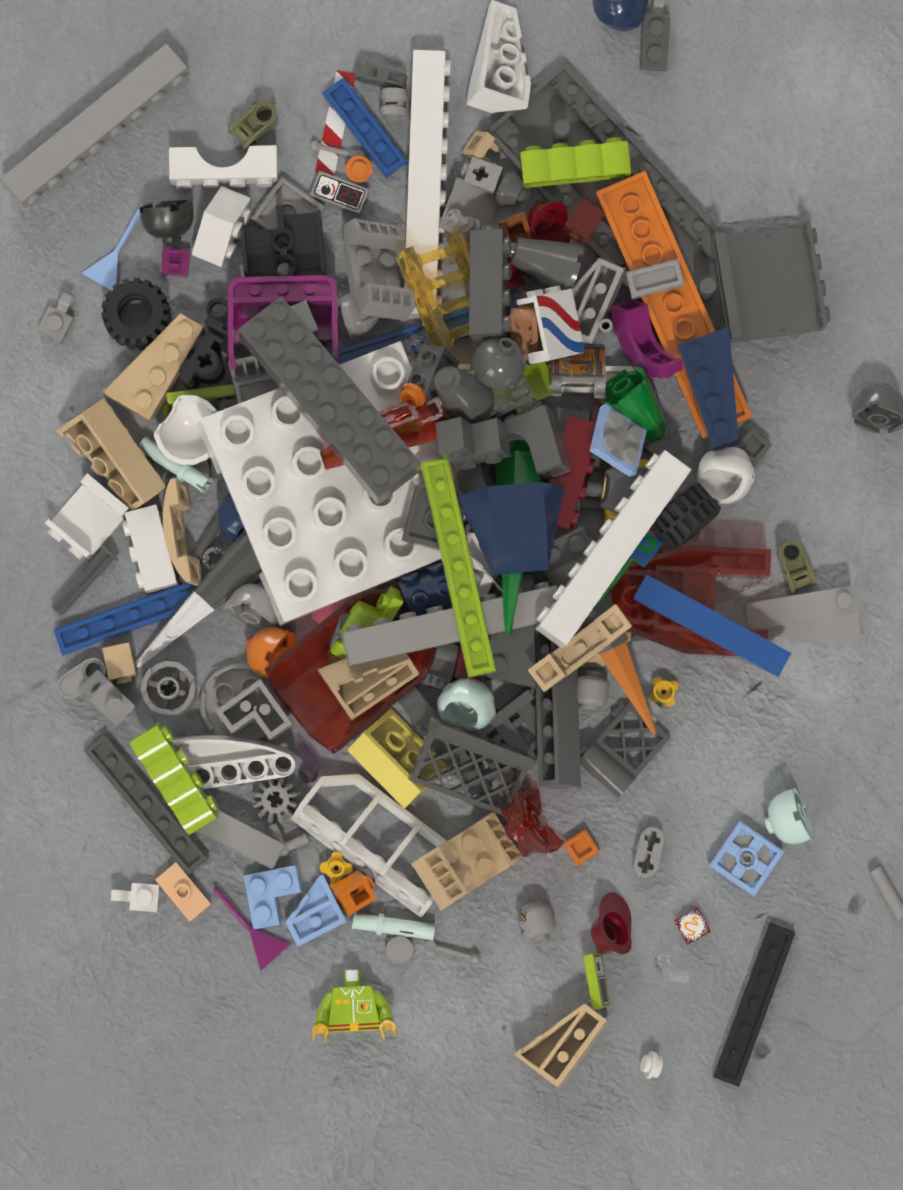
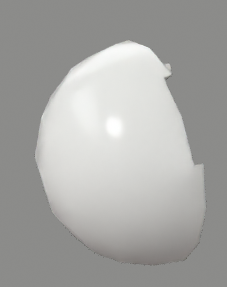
M181 395L172 405L173 408L169 416L155 430L154 438L159 450L169 460L180 465H195L210 458L197 423L201 418L214 414L217 410L207 400L196 395Z

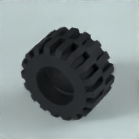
M134 278V281L124 279L122 280L123 284L118 285L116 283L112 286L114 290L106 293V301H103L101 306L103 312H101L102 319L109 335L119 345H125L128 349L132 350L134 347L144 350V346L150 345L169 325L171 309L164 293L161 292L157 285H152L151 281L146 279L141 281L140 278ZM137 300L148 303L152 308V316L145 325L138 328L124 325L121 320V313L128 303Z
M701 483L694 484L662 510L650 529L669 552L674 551L717 517L721 507Z

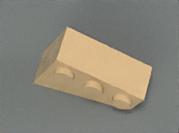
M407 654L347 666L346 659L318 669L351 720L419 675Z
M583 1004L523 1049L514 1053V1055L561 1089L609 1022L589 1006Z

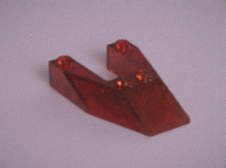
M688 545L654 555L646 567L633 561L609 593L613 605L617 604L632 625L626 632L683 654L742 659L633 600L647 574L714 611L716 577L767 580L770 577L771 549ZM750 630L768 640V630Z

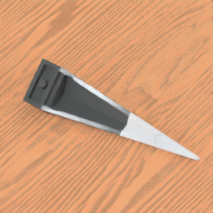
M245 529L136 661L135 665L137 668L144 665L180 635L227 602L236 589L244 584L254 583L260 579L259 575L262 573V569Z

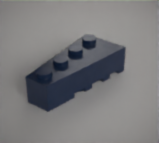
M728 327L677 344V352L682 360L683 369L711 451L736 443L739 439L730 329Z

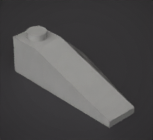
M855 586L745 604L748 630L752 632L789 637L830 646L860 642V612Z

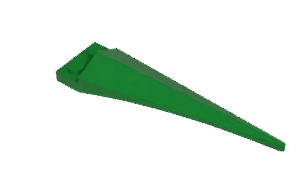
M524 440L510 441L511 456L502 458L501 462L495 463L496 486L544 482L545 479L536 472L528 443ZM523 572L502 574L505 633L508 636L512 633Z

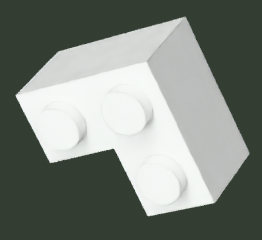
M221 186L204 211L192 255L222 267L227 258L232 259L237 244L233 243L234 238H238L243 224L246 225L251 216L252 210L248 209L251 198Z

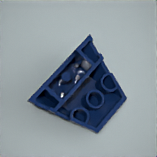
M544 482L487 486L457 496L458 503L462 506L467 522L474 531L479 542L478 545L493 575L548 570L565 487Z

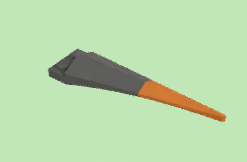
M583 526L553 542L548 570L545 573L553 586L557 585V588L561 584L563 586L567 585L571 579L567 576L577 562L581 565L587 557L583 552L591 541ZM610 593L607 594L601 603H596L582 623V629L586 628L596 618L614 606ZM621 635L599 652V655L651 733L655 735L656 730L624 635Z

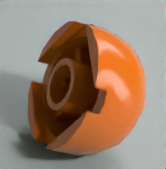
M268 626L259 630L255 635L250 636L245 647L250 669L268 681H277L283 676L291 661H286L290 652L295 653L296 635L277 626Z

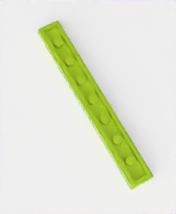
M442 458L422 462L421 470L467 676L469 678L494 673L496 671L449 460Z

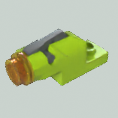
M390 586L386 594L383 593L380 596L377 608L358 601L349 613L340 614L327 650L328 655L326 658L331 664L346 659L340 634L347 632V626L362 623L363 628L374 626V620L389 617L390 622L393 621L403 603L400 590Z

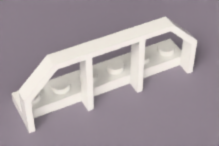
M361 775L322 776L302 800L291 820L333 852H340L345 861L351 863L362 874L365 875L367 873L374 883L422 918L434 902L432 895L429 896L426 890L416 887L408 881L402 872L395 871L391 866L417 832L436 847L444 844L446 840ZM355 785L373 798V800L350 830L345 833L337 823L329 821L321 815L316 807L308 805L321 787ZM378 803L412 828V831L387 863L381 856L367 850L360 840L352 838L353 834Z

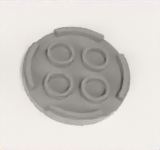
M234 663L218 669L207 680L200 695V713L206 727L214 735L261 740L267 735L256 720L233 735L218 716L216 710L259 679H261L281 707V695L276 683L255 674L250 669L248 663Z

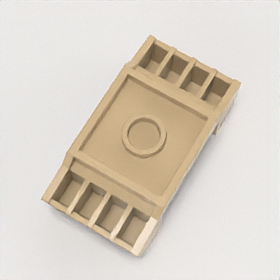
M492 812L441 846L428 852L411 865L441 911L521 860L523 856L518 851L496 814Z

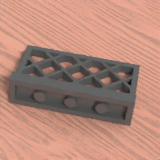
M432 716L428 724L430 730L408 779L411 782L507 817L528 769L532 770L536 760L525 751ZM434 738L444 741L447 750L433 756L430 747ZM461 749L468 750L471 759L457 765L453 753ZM449 755L454 767L439 773L435 761ZM486 758L492 759L495 768L481 774L477 762ZM432 763L436 775L427 779L418 777L421 768ZM474 764L478 776L464 782L459 770ZM510 767L519 769L516 778L505 783L502 771ZM456 772L460 784L452 788L445 787L442 778ZM498 773L502 785L488 791L484 779ZM480 781L485 793L476 797L469 796L466 787ZM504 790L507 799L503 808L493 804L490 796Z

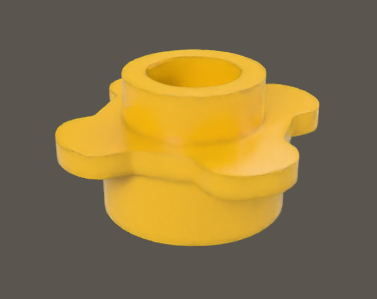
M661 677L654 678L652 681L653 691L649 694V699L654 703H664L667 707L673 706L675 703V691L679 688L678 683L674 680L670 682L662 680ZM665 689L666 694H662L661 690Z
M337 851L333 852L326 862L320 864V871L326 873L330 877V882L334 884L341 881L343 876L350 874L353 870L351 863H346L342 858V854ZM335 865L339 867L338 870H334Z

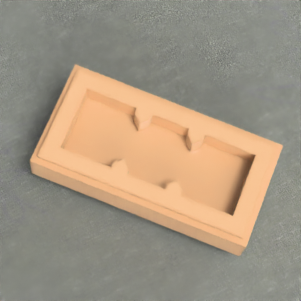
M177 862L155 879L190 922L211 905L209 900Z

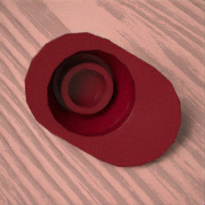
M535 201V206L527 215L532 239L570 243L571 232L567 208L557 201Z
M610 892L603 896L599 907V917L590 928V934L598 954L611 952L626 954L631 949V912L624 898L617 893Z

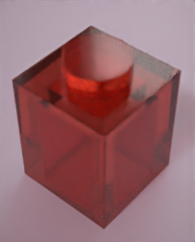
M583 198L565 224V230L568 231L566 235L579 244L581 241L588 244L605 219V212Z

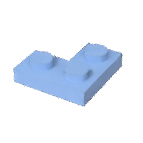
M298 865L243 876L253 930L282 924L277 897L303 892Z

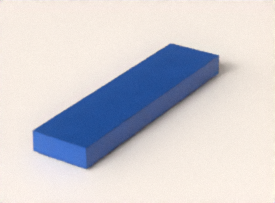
M344 77L322 93L323 97L386 179L408 163Z

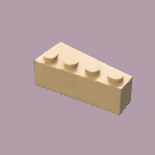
M179 314L103 392L104 397L146 422L153 424L167 400L166 393H170L181 375L179 369L186 358L190 359L195 352L193 349L195 342L201 335H205L204 327Z
M104 398L56 430L62 438L67 435L74 443L72 448L78 455L83 453L92 462L91 469L97 475L105 476L109 480L108 487L131 511L146 503L166 488L160 475L150 465L144 452L136 445L129 431L122 425L115 415L113 408Z

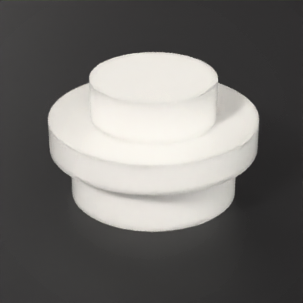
M653 1051L643 1056L640 1070L643 1072L644 1078H657L660 1075L663 1066L662 1056H658Z

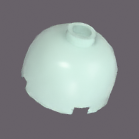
M797 789L786 790L776 795L768 807L769 817L765 818L768 832L770 834L775 833L778 839L786 844H800L814 837L810 817H806L803 809L806 806Z

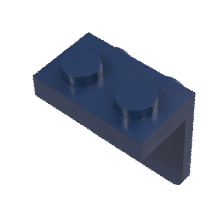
M442 561L433 562L421 571L406 573L402 578L396 580L409 612L415 611L416 616L427 614L426 609L441 605L443 610L452 609Z

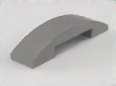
M216 810L218 813L216 819L198 829V831L272 870L286 846L219 810Z

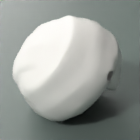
M721 447L710 450L703 456L697 471V481L703 485L717 503L731 504L745 497L754 484L755 472L751 460L744 450L737 447Z

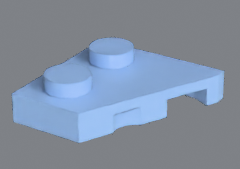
M321 875L285 923L299 947L347 921L324 875Z

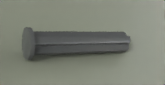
M104 545L101 546L102 550L52 604L51 607L59 615H64L113 560H118Z

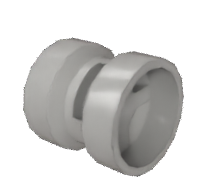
M402 88L382 89L381 99L383 100V106L380 108V117L386 120L406 119L407 109L405 108V102L408 100V91Z

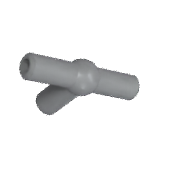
M274 822L267 826L271 838L286 845L281 854L282 857L288 855L290 851L309 843L305 833L285 841L277 823Z

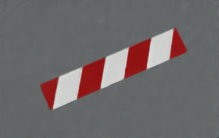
M337 70L334 84L344 77L353 89L355 83L354 73ZM329 104L321 145L340 149L345 124ZM319 150L315 172L319 173L321 171L334 176L339 154Z

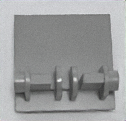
M456 178L439 228L470 243V230L493 229L491 224L498 208L495 197L466 183L460 178Z

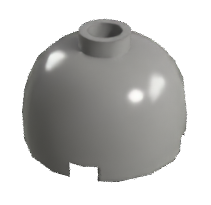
M262 582L242 585L232 593L225 606V609L229 608L228 616L245 628L250 629V624L260 627L259 630L268 626H277L278 624L271 601Z

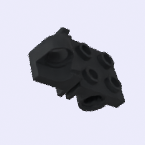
M214 298L208 302L206 306L208 316L204 321L208 331L205 336L201 335L197 339L193 347L195 350L194 354L190 359L186 358L179 369L181 373L179 378L185 387L190 390L197 389L201 382L216 384L224 376L225 369L218 357L220 351L228 354V301L223 298ZM223 304L226 307V312L222 317H214L211 314L214 305Z

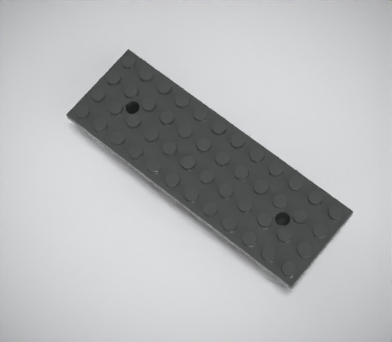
M563 62L530 91L528 107L526 109L508 111L485 132H488L495 138L494 142L499 147V150L521 174L520 152L525 151V148L529 146H541V149H551L552 145L557 143H568V147L579 146V142L593 140L595 144L606 143V139L622 138V141H628L631 177L646 171L715 332L725 329L711 241L714 233L722 231L575 72ZM627 178L534 187L547 202H561L567 208L569 226L599 258L628 269L596 196L597 191ZM625 276L622 283L629 290L627 278Z

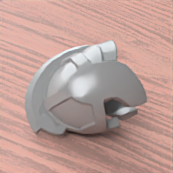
M350 293L338 297V305L341 306L342 319H339V332L343 336L351 339L363 335L371 330L380 318L370 315H359L355 299L351 298Z

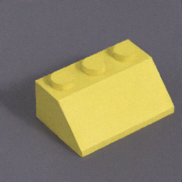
M392 708L364 731L347 750L404 809L427 788L408 779L424 741ZM430 748L432 755H436V753ZM442 759L435 761L439 773L448 767ZM432 763L423 766L418 777L427 779L436 775Z

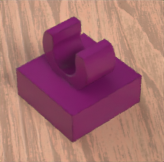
M164 247L161 275L188 278L191 250Z

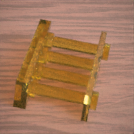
M460 230L454 232L447 239L449 244L447 246L420 255L411 246L403 249L395 257L408 289H414L415 306L431 345L445 347L448 351L454 347V339L469 334V323L449 329L443 319L444 314L469 306V244L466 238L462 236ZM451 255L454 256L459 270L430 280L426 278L422 269L424 264ZM464 280L469 292L468 295L443 304L436 302L432 293L434 289Z

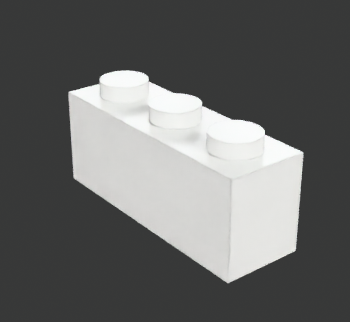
M152 505L125 512L126 520L122 521L126 537L131 536L133 546L129 547L132 562H138L140 572L135 574L139 588H144L145 592L149 594L178 586L174 565L166 547L163 523L158 506Z

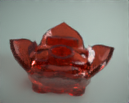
M526 788L522 791L516 790L511 802L501 807V812L508 823L504 826L507 837L511 841L516 840L523 857L531 854L556 852L562 846L563 841L547 825L541 824L539 819L541 814L539 789Z

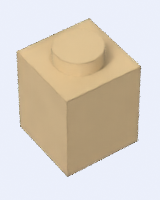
M129 642L102 648L109 681H116V685H124L133 682V677H138L132 645Z

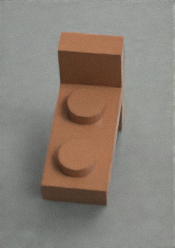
M522 291L520 299L527 298L526 292L528 291ZM534 302L518 305V308H512L510 313L511 340L515 341L523 349L525 357L528 359L529 353L540 351V331Z

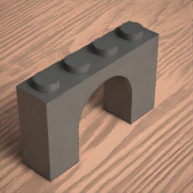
M535 405L529 408L526 413L511 415L504 419L503 423L508 428L509 442L524 440L528 443L538 475L548 481L572 471L556 414L546 405ZM453 464L458 485L463 494L487 486H494L491 464H478L476 468L471 470H462Z

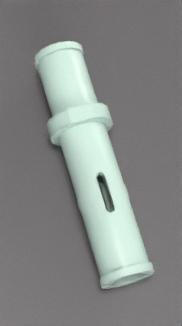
M145 437L140 442L139 449L146 456L177 475V479L181 482L186 481L202 493H205L211 486L212 478L195 469L194 465H180L169 460L159 450L157 443L149 437Z
M355 912L352 929L376 932V935L387 933L433 941L435 923L384 917V914L381 913L376 916Z

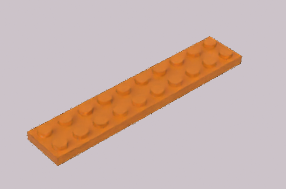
M643 171L597 191L596 196L629 271L678 259L685 286L644 296L641 299L643 303L648 305L649 318L663 350L679 358L677 344L713 333L715 329L646 171ZM683 369L674 373L701 438L704 439L707 437ZM733 373L737 424L751 419L752 414Z

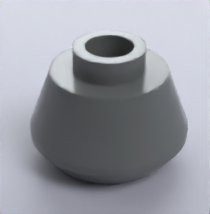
M514 171L507 172L495 195L497 204L513 207L517 203L522 204L528 193V189L523 187V179Z

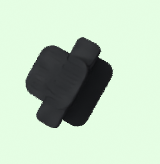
M276 205L277 229L245 232V229H241L245 277L326 275L320 209H316V212L284 215L283 205ZM285 236L289 238V245L285 248L276 246L275 242L279 237ZM282 263H289L293 267L288 274H281L277 269Z

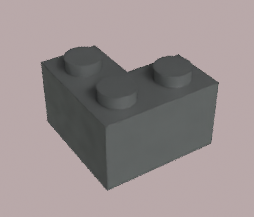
M462 417L436 423L439 455L462 470L474 469L478 464L499 463L502 461V458L511 456L507 425L497 418L475 424H470Z

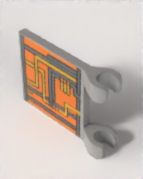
M584 346L585 353L551 360V396L562 395V382L594 383V398H605V347Z

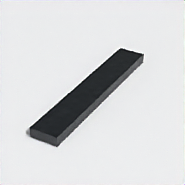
M769 922L715 1068L714 1078L737 1087L740 1086L796 932Z

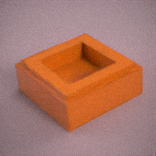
M586 829L562 843L576 866H579L600 852Z

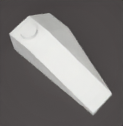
M494 0L490 2L470 79L466 105L489 113L522 110L528 107L531 81L530 76L526 74L525 53H522L520 38L522 35L516 8Z

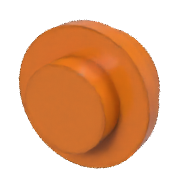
M354 156L346 164V174L354 182H364L372 174V164L364 156Z
M406 383L401 388L399 397L406 407L416 409L426 402L424 390L419 385Z

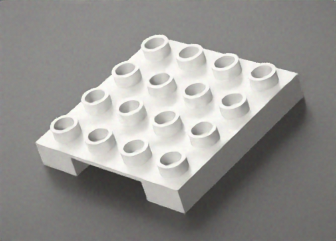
M401 341L340 364L341 368L421 463L444 458L439 455L436 425L427 404L424 403L421 407L410 409L400 400L401 388L407 383L412 371ZM281 388L203 417L198 421V429L217 474L222 473L262 569V573L259 576L271 601L279 625L442 560L440 551L401 540L414 487L424 482L422 470L377 505ZM449 461L453 480L459 488L455 471ZM464 513V517H463V521H462V522H463V526H464V523H465V521H466V519H467L465 513Z

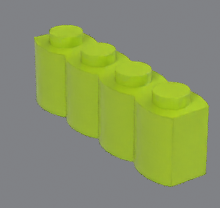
M609 138L603 144H595L593 140L579 142V146L568 147V143L554 144L551 149H541V146H529L525 148V151L520 152L524 188L631 177L628 141H622V138Z
M157 723L133 738L129 743L149 776L159 788L167 804L175 813L178 821L187 834L190 835L216 819L218 816L216 810L219 809V806L211 795L207 797L203 792L202 787L204 783L197 772L192 774L187 764L190 762L182 749L177 750L173 745L172 741L175 738L167 726L162 727L160 723Z

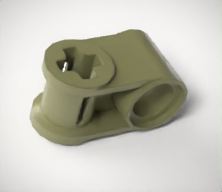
M259 102L244 116L238 118L228 128L227 132L230 135L234 134L242 143V149L248 151L249 146H255L277 125L278 114L276 109L270 102ZM262 111L272 112L270 120L260 121L258 119Z
M788 540L781 544L776 554L790 594H794L795 590L808 585L816 586L815 574L801 543L795 540ZM786 546H792L796 549L797 556L794 560H788L784 556V548ZM805 576V578L795 581L796 578Z

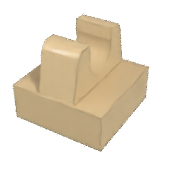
M475 131L462 153L469 159H472L473 156L491 162L486 157V152L488 149L492 152H498L499 147L494 142L495 138L491 134Z

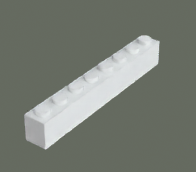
M666 450L659 454V456L654 454L645 466L649 470L644 477L639 475L630 486V489L633 490L632 494L628 499L623 497L614 509L618 512L612 521L608 518L599 530L602 536L597 543L593 540L583 552L587 557L580 565L577 562L567 576L571 579L567 585L563 586L561 584L553 594L552 598L555 599V602L550 609L545 606L536 618L540 623L535 629L559 647L563 648L569 643L691 471L689 467Z

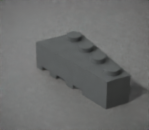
M503 229L470 230L469 335L477 347L483 340L489 337H507L511 339V292L509 289L511 265L508 263V254H511L512 245L511 239L507 238Z
M522 574L520 588H522L523 593L533 591V576ZM534 625L513 629L510 636L505 631L492 634L490 647L496 671L484 674L482 678L535 690L536 681L528 671V669L535 665Z

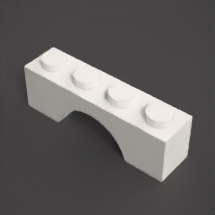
M277 145L249 146L244 158L230 167H215L208 164L199 155L196 147H170L169 179L171 185H176L178 189H190L192 185H203L204 188L212 189L218 188L219 184H230L232 188H243L246 184H256L257 187H271L272 183L278 182Z

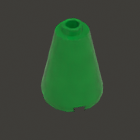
M638 366L633 367L635 371L627 372L624 369L618 372L606 382L605 398H599L601 404H608L647 430L645 435L646 441L659 440L665 434L667 423L647 373Z

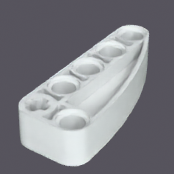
M195 735L174 737L175 740L172 741L177 750L182 749L188 757L190 763L187 766L192 774L198 769H205L209 772L210 778L203 781L204 786L202 789L286 777L293 773L297 761L295 754L291 750L251 738ZM279 757L289 758L291 766L287 769L280 768L276 763ZM252 761H260L264 765V770L260 773H255L250 769L249 764ZM225 765H233L237 770V774L233 777H228L223 773L222 769Z

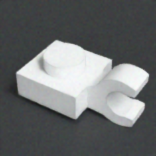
M132 883L131 891H111V901L130 902V910L157 912L159 885Z

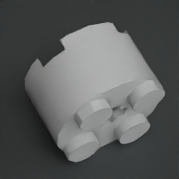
M163 661L148 669L142 679L141 693L145 703L152 711L161 716L176 717L183 715L192 708L197 699L198 687L195 677L185 666L178 662ZM171 682L174 683L175 693L165 696L166 692L163 691L164 685L169 686Z

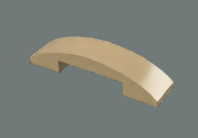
M172 478L167 486L163 504L165 543L171 561L185 582L198 586L203 580L200 560L189 556L182 511L192 509L188 483Z
M615 604L572 637L565 647H559L551 654H548L528 669V671L543 692H545L629 630L632 625L617 604Z

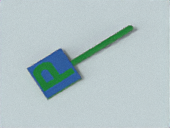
M646 533L597 603H601L633 561L646 567L663 543Z

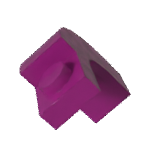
M629 299L611 306L613 324L619 344L632 367L638 366L643 368L649 379L655 377L661 379L673 376V373L683 370L682 360L666 352L658 344L651 328L647 304L637 299Z

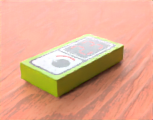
M592 953L584 955L592 1009L610 1007L602 954Z

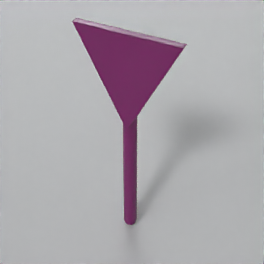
M217 887L213 889L215 894L250 932L260 971L291 944L256 929L253 930V927Z

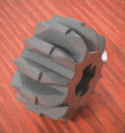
M284 778L278 779L277 786L274 785L273 779H268L269 788L260 782L258 786L264 791L263 794L259 792L253 793L254 797L261 798L260 802L253 803V807H264L258 813V816L262 818L267 812H270L267 820L269 823L273 822L274 814H277L279 823L284 822L283 812L291 818L293 813L287 808L289 806L298 808L299 806L296 802H290V799L299 796L298 792L287 793L294 785L290 782L283 789ZM274 793H280L279 797L283 799L282 805L277 804V808L272 807V802L268 801L270 795L274 796Z

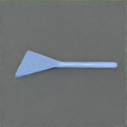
M139 208L115 250L81 274L112 291L114 290L112 286L117 283L118 254L140 217Z

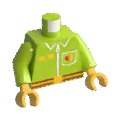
M344 970V987H333V991L325 994L317 1008L315 1026L312 1029L311 1038L314 1041L316 1034H323L324 1043H326L329 1032L380 1030L381 1037L384 1040V1033L387 1030H392L394 1036L397 1037L398 1033L393 1022L391 1006L379 990L373 989L372 985L361 986L360 970Z

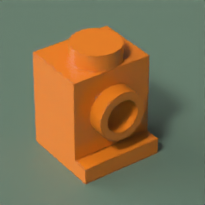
M356 870L336 884L333 882L329 884L339 906L349 916L377 899L372 890L375 888L373 880L367 873L363 875L359 870Z

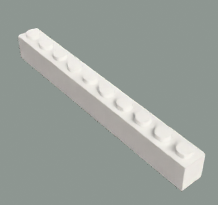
M413 50L404 288L414 289L415 309L408 319L431 320L436 318V312H441L442 296H437V286H442L443 270L438 269V259H443L444 243H439V233H444V230L439 228L442 219L440 217V207H445L446 191L441 190V180H446L447 164L441 163L442 154H447L448 138H442L443 128H448L449 112H443L444 102H449L450 86H444L445 76H450L451 61L445 60V51Z

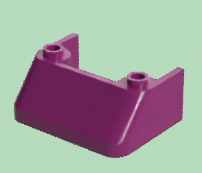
M327 275L239 277L229 284L228 356L231 370H237V344H243L239 339L238 329L280 296L284 298L289 306L307 301L318 328L319 338L317 339L322 342H332L333 358L340 365L337 284L333 278Z

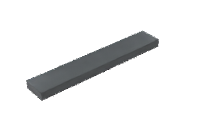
M106 733L84 749L86 754L187 876L209 859Z

